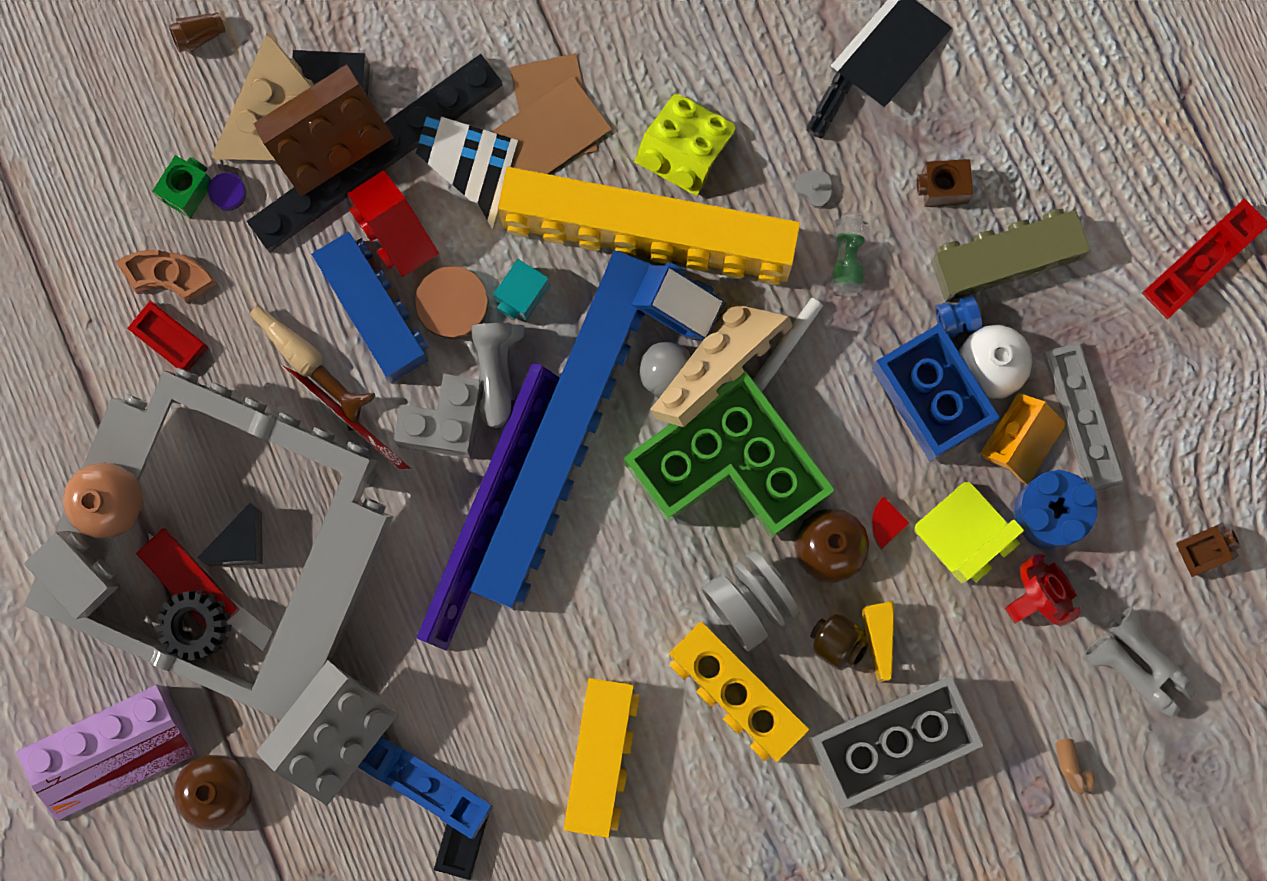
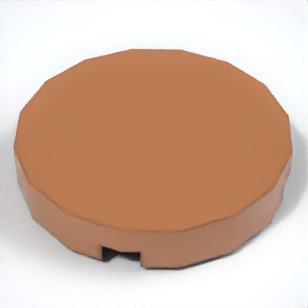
M455 266L439 268L427 275L417 288L415 298L417 316L427 331L439 337H444V339L451 340L467 337L472 334L471 326L483 323L489 304L485 286L477 275L465 268Z

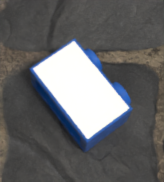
M666 263L665 266L649 265L631 305L686 339L704 340L709 335L724 300L712 293L714 289L710 285L687 278L685 276L686 271L675 264Z

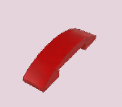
M1244 198L1150 284L1142 294L1168 320L1267 228V220Z

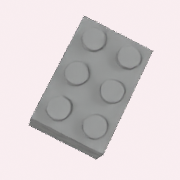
M327 661L256 753L275 773L328 806L394 721L398 713L374 692L330 661Z

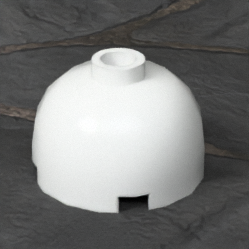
M1003 325L982 327L970 334L959 350L961 357L988 398L1003 399L1019 391L1030 376L1033 363L1031 348L1024 336L1013 328Z

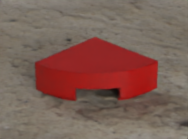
M884 496L875 506L871 522L873 538L878 547L882 550L909 524Z

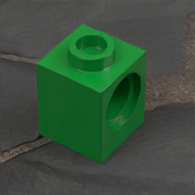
M175 155L152 192L162 203L191 219L208 193V186L211 181L206 173L208 168L192 157L185 161ZM193 178L192 185L187 190H177L178 184L182 179Z

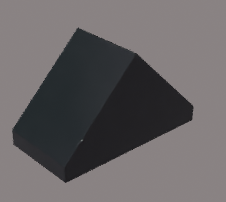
M249 503L197 558L209 566L263 564L262 512L256 506Z

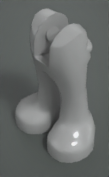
M511 323L472 325V339L478 353L482 386L479 412L482 414L483 421L488 426L503 428L506 426L516 402L508 369V349L511 344L524 338V325H512Z
M1129 607L1114 619L1108 631L1139 655L1151 667L1152 674L1145 672L1110 634H1105L1094 641L1085 651L1083 659L1092 666H1110L1114 668L1152 706L1172 718L1181 709L1160 689L1164 682L1167 681L1176 691L1189 700L1195 695L1196 689L1183 671L1168 659L1145 635L1142 630L1141 617L1132 607Z

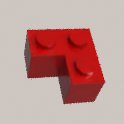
M384 170L347 193L354 204L349 209L350 213L370 242L378 240L382 248L376 252L388 270L395 266L400 275L404 277L440 254L407 199Z

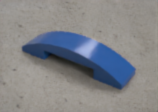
M383 736L380 737L358 766L361 770L394 788L472 840L493 805L460 783Z

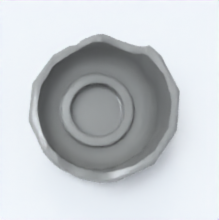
M660 342L652 345L640 358L638 374L643 386L654 395L661 396L693 354L681 345L673 342Z

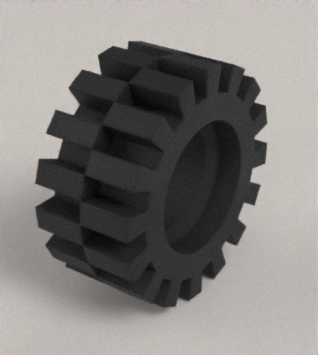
M202 590L176 594L171 597L172 601L164 603L162 607L165 611L159 612L157 619L162 620V624L156 625V631L163 632L164 637L159 638L161 645L166 643L169 645L166 649L169 654L177 653L176 657L179 659L188 658V660H196L217 653L222 649L220 645L227 643L229 637L225 636V634L231 631L232 625H227L226 619L231 618L230 612L224 613L223 608L226 607V604L223 601H216L217 595L213 593L206 594V591ZM191 610L201 613L207 624L204 635L198 640L187 637L182 629L183 617Z

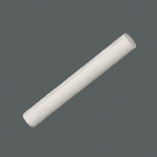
M811 298L794 321V327L784 335L754 377L753 381L761 392L823 307L818 300Z

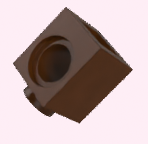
M970 159L929 161L925 163L922 174H917L918 196H924V207L968 204L973 196ZM945 177L949 179L952 188L949 190L940 189L935 184V178Z

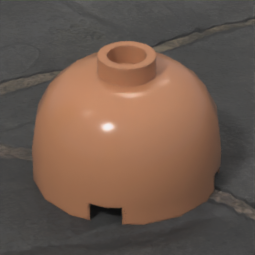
M110 462L90 464L74 473L65 486L62 498L64 513L70 524L82 534L99 539L120 536L130 530L136 523L135 520L138 518L139 511H142L144 504L142 487L136 476L129 470H125L121 466Z

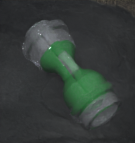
M844 213L841 215V219L833 221L835 240L838 244V260L833 267L829 285L833 287V295L860 297L862 296V288L866 287V279H864L865 270L861 264V251L867 239L870 223L863 220L861 214Z

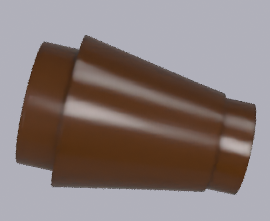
M218 12L176 18V23L168 25L179 53L185 50L190 53L216 38L219 34L226 32Z

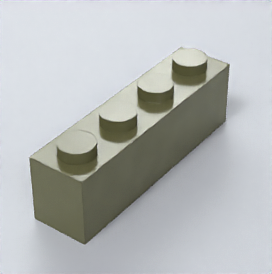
M1057 209L1044 214L1041 221L1030 224L1028 219L1021 220L1007 227L1008 231L995 234L994 230H989L973 237L974 241L960 245L959 241H953L938 248L939 252L934 255L931 263L944 301L954 300L1083 260L1090 252V248L1077 211L1073 210L1064 213L1063 209Z

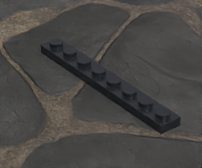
M480 53L384 123L394 137L393 139L303 196H300L295 187H293L246 222L268 252H272L348 197L347 193L383 170L385 171L417 148L427 112L450 120H456L502 87V80Z

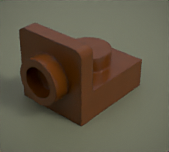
M1223 522L1176 543L1191 577L1232 561L1239 556L1236 550L1240 548L1239 540L1231 527L1226 529Z

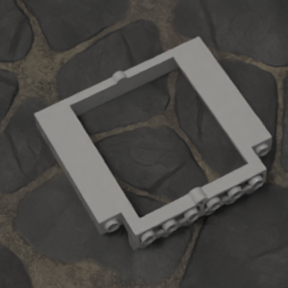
M179 367L176 373L163 371L147 409L148 403L132 395L126 394L125 399L111 398L81 469L90 464L110 462L121 466L125 470H129L136 476L139 482L171 404L182 403L256 437L343 473L255 683H251L200 659H179L176 657L177 653L169 654L166 651L169 647L168 645H161L157 640L92 612L88 617L75 620L36 577L24 607L144 659L155 667L171 671L276 719L282 720L327 661L332 663L394 517L385 513L386 506L377 501L365 498L363 503L360 502L365 488L373 487L378 473L373 472L377 460L367 456L370 450L349 441L347 446H343L334 442L335 434L314 426L311 432L299 427L301 420L284 412H280L278 417L265 412L267 405L257 400L246 397L244 402L232 398L233 390L214 382L211 383L210 388L197 382L199 376ZM64 511L55 532L70 531L71 533H78L88 543L89 548L87 551L96 560L100 559L104 562L115 537L99 539L82 534L70 524Z

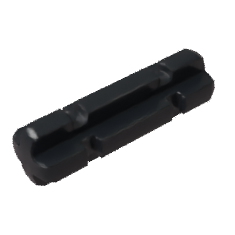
M836 72L831 81V86L828 87L816 108L815 115L811 117L807 125L806 131L814 137H824L830 125L828 122L833 121L845 99V94H848L853 83L838 72Z

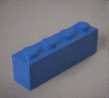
M348 231L311 253L390 383H393L428 361L423 352L429 348L418 329L413 332L409 330L405 323V320L410 318L408 312L399 298L393 302L390 299L386 290L391 285L381 268L373 271L367 260L373 256L362 238L355 241Z

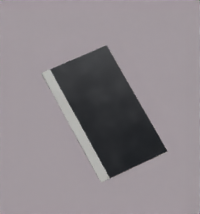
M887 0L830 67L885 108L952 27L916 0Z

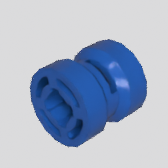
M973 296L961 298L958 304L951 305L946 302L935 306L937 323H941L950 339L956 338L963 331L972 334L982 328L980 311Z

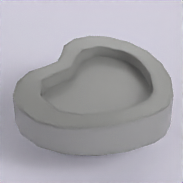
M808 171L800 175L796 180L795 191L799 196L806 197L812 207L821 208L831 198L832 182L828 173L824 171Z

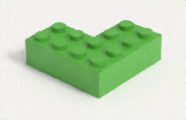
M744 370V373L734 382L729 381L717 390L719 396L685 427L669 424L624 457V464L667 523L728 480L769 537L773 539L831 497L835 490Z

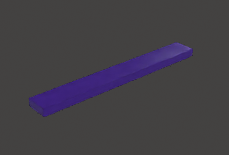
M532 363L416 637L447 651L471 595L470 589L560 379V377L542 365Z

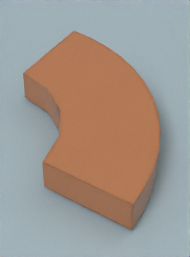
M144 250L126 255L115 261L137 294L148 289H167L178 294L186 303H189L217 285V282L204 267L182 254L160 250Z

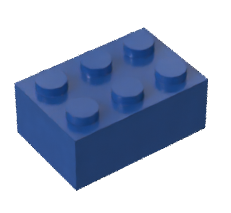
M941 323L876 360L872 367L876 377L930 462L989 428L1000 419Z

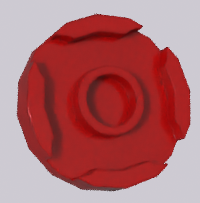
M1035 554L1022 563L1020 567L1021 579L1027 593L1007 605L1004 609L1014 623L1039 610L1051 623L1059 627L1066 626L1078 619L1081 613L1080 607L1074 608L1071 601L1077 597V594L1068 577L1055 562L1049 566L1043 562L1046 557L1043 554Z

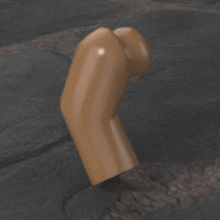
M1063 739L1057 741L1055 746L1060 769L1071 789L1080 794H1083L1085 790L1092 791L1096 786L1094 773L1091 770L1081 772L1074 740Z

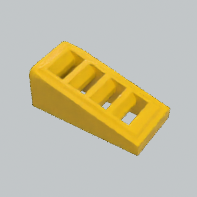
M893 601L866 606L860 611L876 678L879 682L891 680L893 668L894 604Z

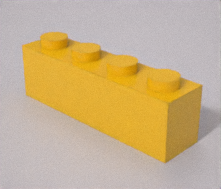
M588 678L564 831L609 838L610 830L618 831L622 808L614 807L617 792L624 793L628 770L621 769L623 754L630 755L634 735V732L627 731L629 716H637L640 694L633 693L634 685Z

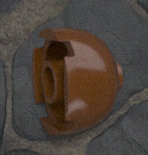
M828 508L816 511L804 520L796 534L794 550L799 565L807 574L819 582L834 584L850 579L861 570L868 558L870 542L866 528L857 517L845 510Z
M205 755L192 760L180 771L174 784L173 799L178 813L188 824L201 830L217 831L233 825L245 815L251 803L252 784L250 778L247 777L246 772L238 761L225 755Z

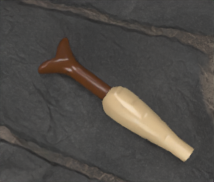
M260 305L256 306L250 312V316L262 327L287 362L300 375L313 376L339 401L344 415L351 422L358 423L361 407L370 403L375 398V393L356 394L348 391L323 367V357L315 347L272 317ZM347 424L348 431H353L354 429Z

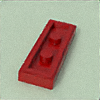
M162 528L136 552V555L173 595L202 590L206 591V594L213 593L217 595L216 601H223L226 604L223 611L224 613L230 612L231 618L240 610L166 528ZM189 611L206 631L207 624L204 616L198 611Z

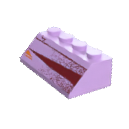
M154 685L16 751L31 787L57 821L197 754L167 686Z

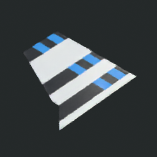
M427 112L416 154L470 201L478 203L491 229H493L506 167L511 166L518 140Z

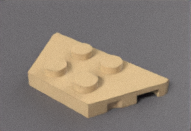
M269 31L264 37L211 156L215 159L275 160L263 144L253 123L314 85L311 80L305 78L301 67L293 57L291 59L276 42L278 40L277 37Z

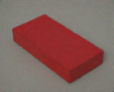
M151 300L127 327L130 332L174 367L187 371L193 367L208 349L204 342Z

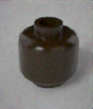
M834 614L827 620L821 618L810 634V637L814 639V655L838 670H844L849 666L855 668L864 657L869 643L865 641V630L840 614Z

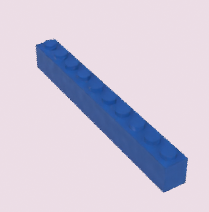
M617 250L613 251L470 591L473 594L512 610H515L517 603L521 605L525 603L531 588V584L526 582L531 569H539L546 552L545 549L541 548L546 534L552 536L558 525L560 515L555 512L560 500L567 502L575 482L570 479L575 466L581 468L589 447L584 445L589 432L596 433L603 413L599 412L598 409L603 398L608 400L611 398L616 386L617 379L612 378L617 364L624 366L629 355L631 346L626 344L631 331L637 333L643 322L645 313L631 304L649 265L652 264Z

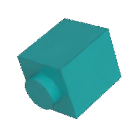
M517 259L493 294L496 303L499 304L497 310L511 320L515 321L518 316L526 322L549 289V278L520 259Z

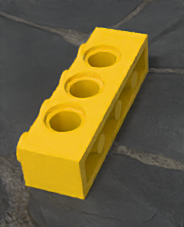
M702 621L669 652V656L673 659L669 666L684 681L690 676L700 686L696 693L706 704L712 708L717 703L727 713L722 718L724 722L738 735L744 731L753 740L749 745L750 748L764 762L769 758L774 762H778L809 730ZM705 657L714 658L719 664L718 675L713 678L703 677L698 671L699 661ZM730 684H739L745 689L746 699L741 705H731L727 702L725 690ZM760 710L768 712L773 719L771 729L765 733L756 731L752 725L753 715Z

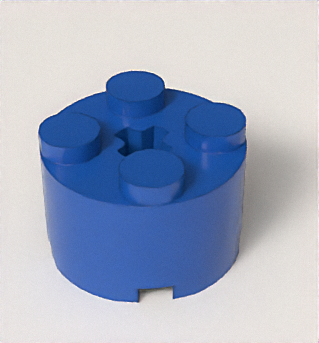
M1062 470L1042 473L1020 491L1015 501L1014 517L1024 530L1022 532L1023 536L1034 546L1047 550L1064 548L1084 538L1092 529L1097 517L1096 493L1091 485L1074 473ZM1054 503L1058 504V509L1062 511V514L1056 518L1053 517L1054 511L1048 508V506Z

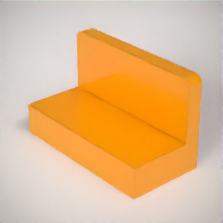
M1018 392L980 454L987 461L1009 469L1021 482L1028 484L1064 429L1065 422L1045 401Z

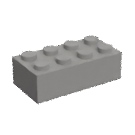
M952 676L937 680L808 738L839 809L843 810L984 747Z

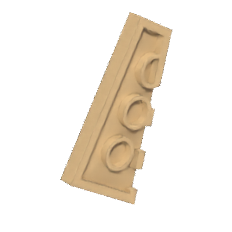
M732 303L650 409L655 419L685 427L719 396L716 390L722 384L729 381L734 382L744 373L742 366L755 354L761 357L771 348L769 341L779 332L785 335L794 327L789 316Z

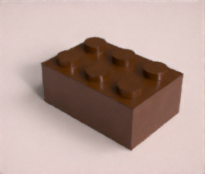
M347 64L253 123L263 144L300 196L305 195L394 138Z

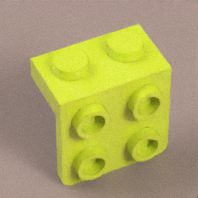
M674 94L645 131L634 163L698 196L703 189L714 161L733 136L736 127L732 122L696 104L692 100L682 95Z
M963 482L916 523L914 527L915 533L961 584L970 578L977 582L993 568L988 562L998 553L1003 558L1011 553L1020 544L1016 537L1024 531L1014 519L1007 523L970 482Z

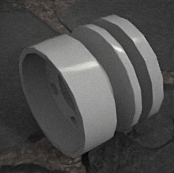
M754 550L745 555V559L752 570L751 573L739 561L733 564L739 582L734 584L726 576L719 574L701 588L705 598L720 620L748 652L768 638L769 635L762 622L766 617L779 628L785 625V621L778 608L791 619L800 614L792 591L784 578L772 564L765 561Z

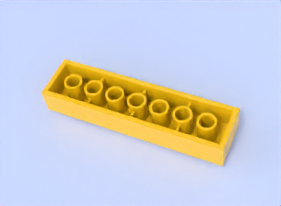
M506 167L498 204V213L502 227L514 236L528 237L529 233L542 235L543 240L550 243L564 244L565 240L578 242L579 247L592 251H599L601 247L610 248L632 257H636V254L651 256V261L660 264L672 263L673 260L687 263V268L696 271H708V267L723 270L722 274L729 277L743 278L744 274L759 277L758 281L769 285H779L780 281H788L800 222L512 167Z

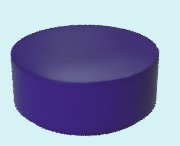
M228 172L220 173L210 181L208 195L217 208L224 211H232L244 203L246 187L237 175Z

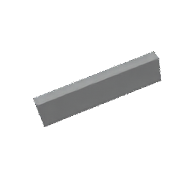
M1081 342L1045 351L1043 356L1082 478L1095 491L1125 483L1126 481Z

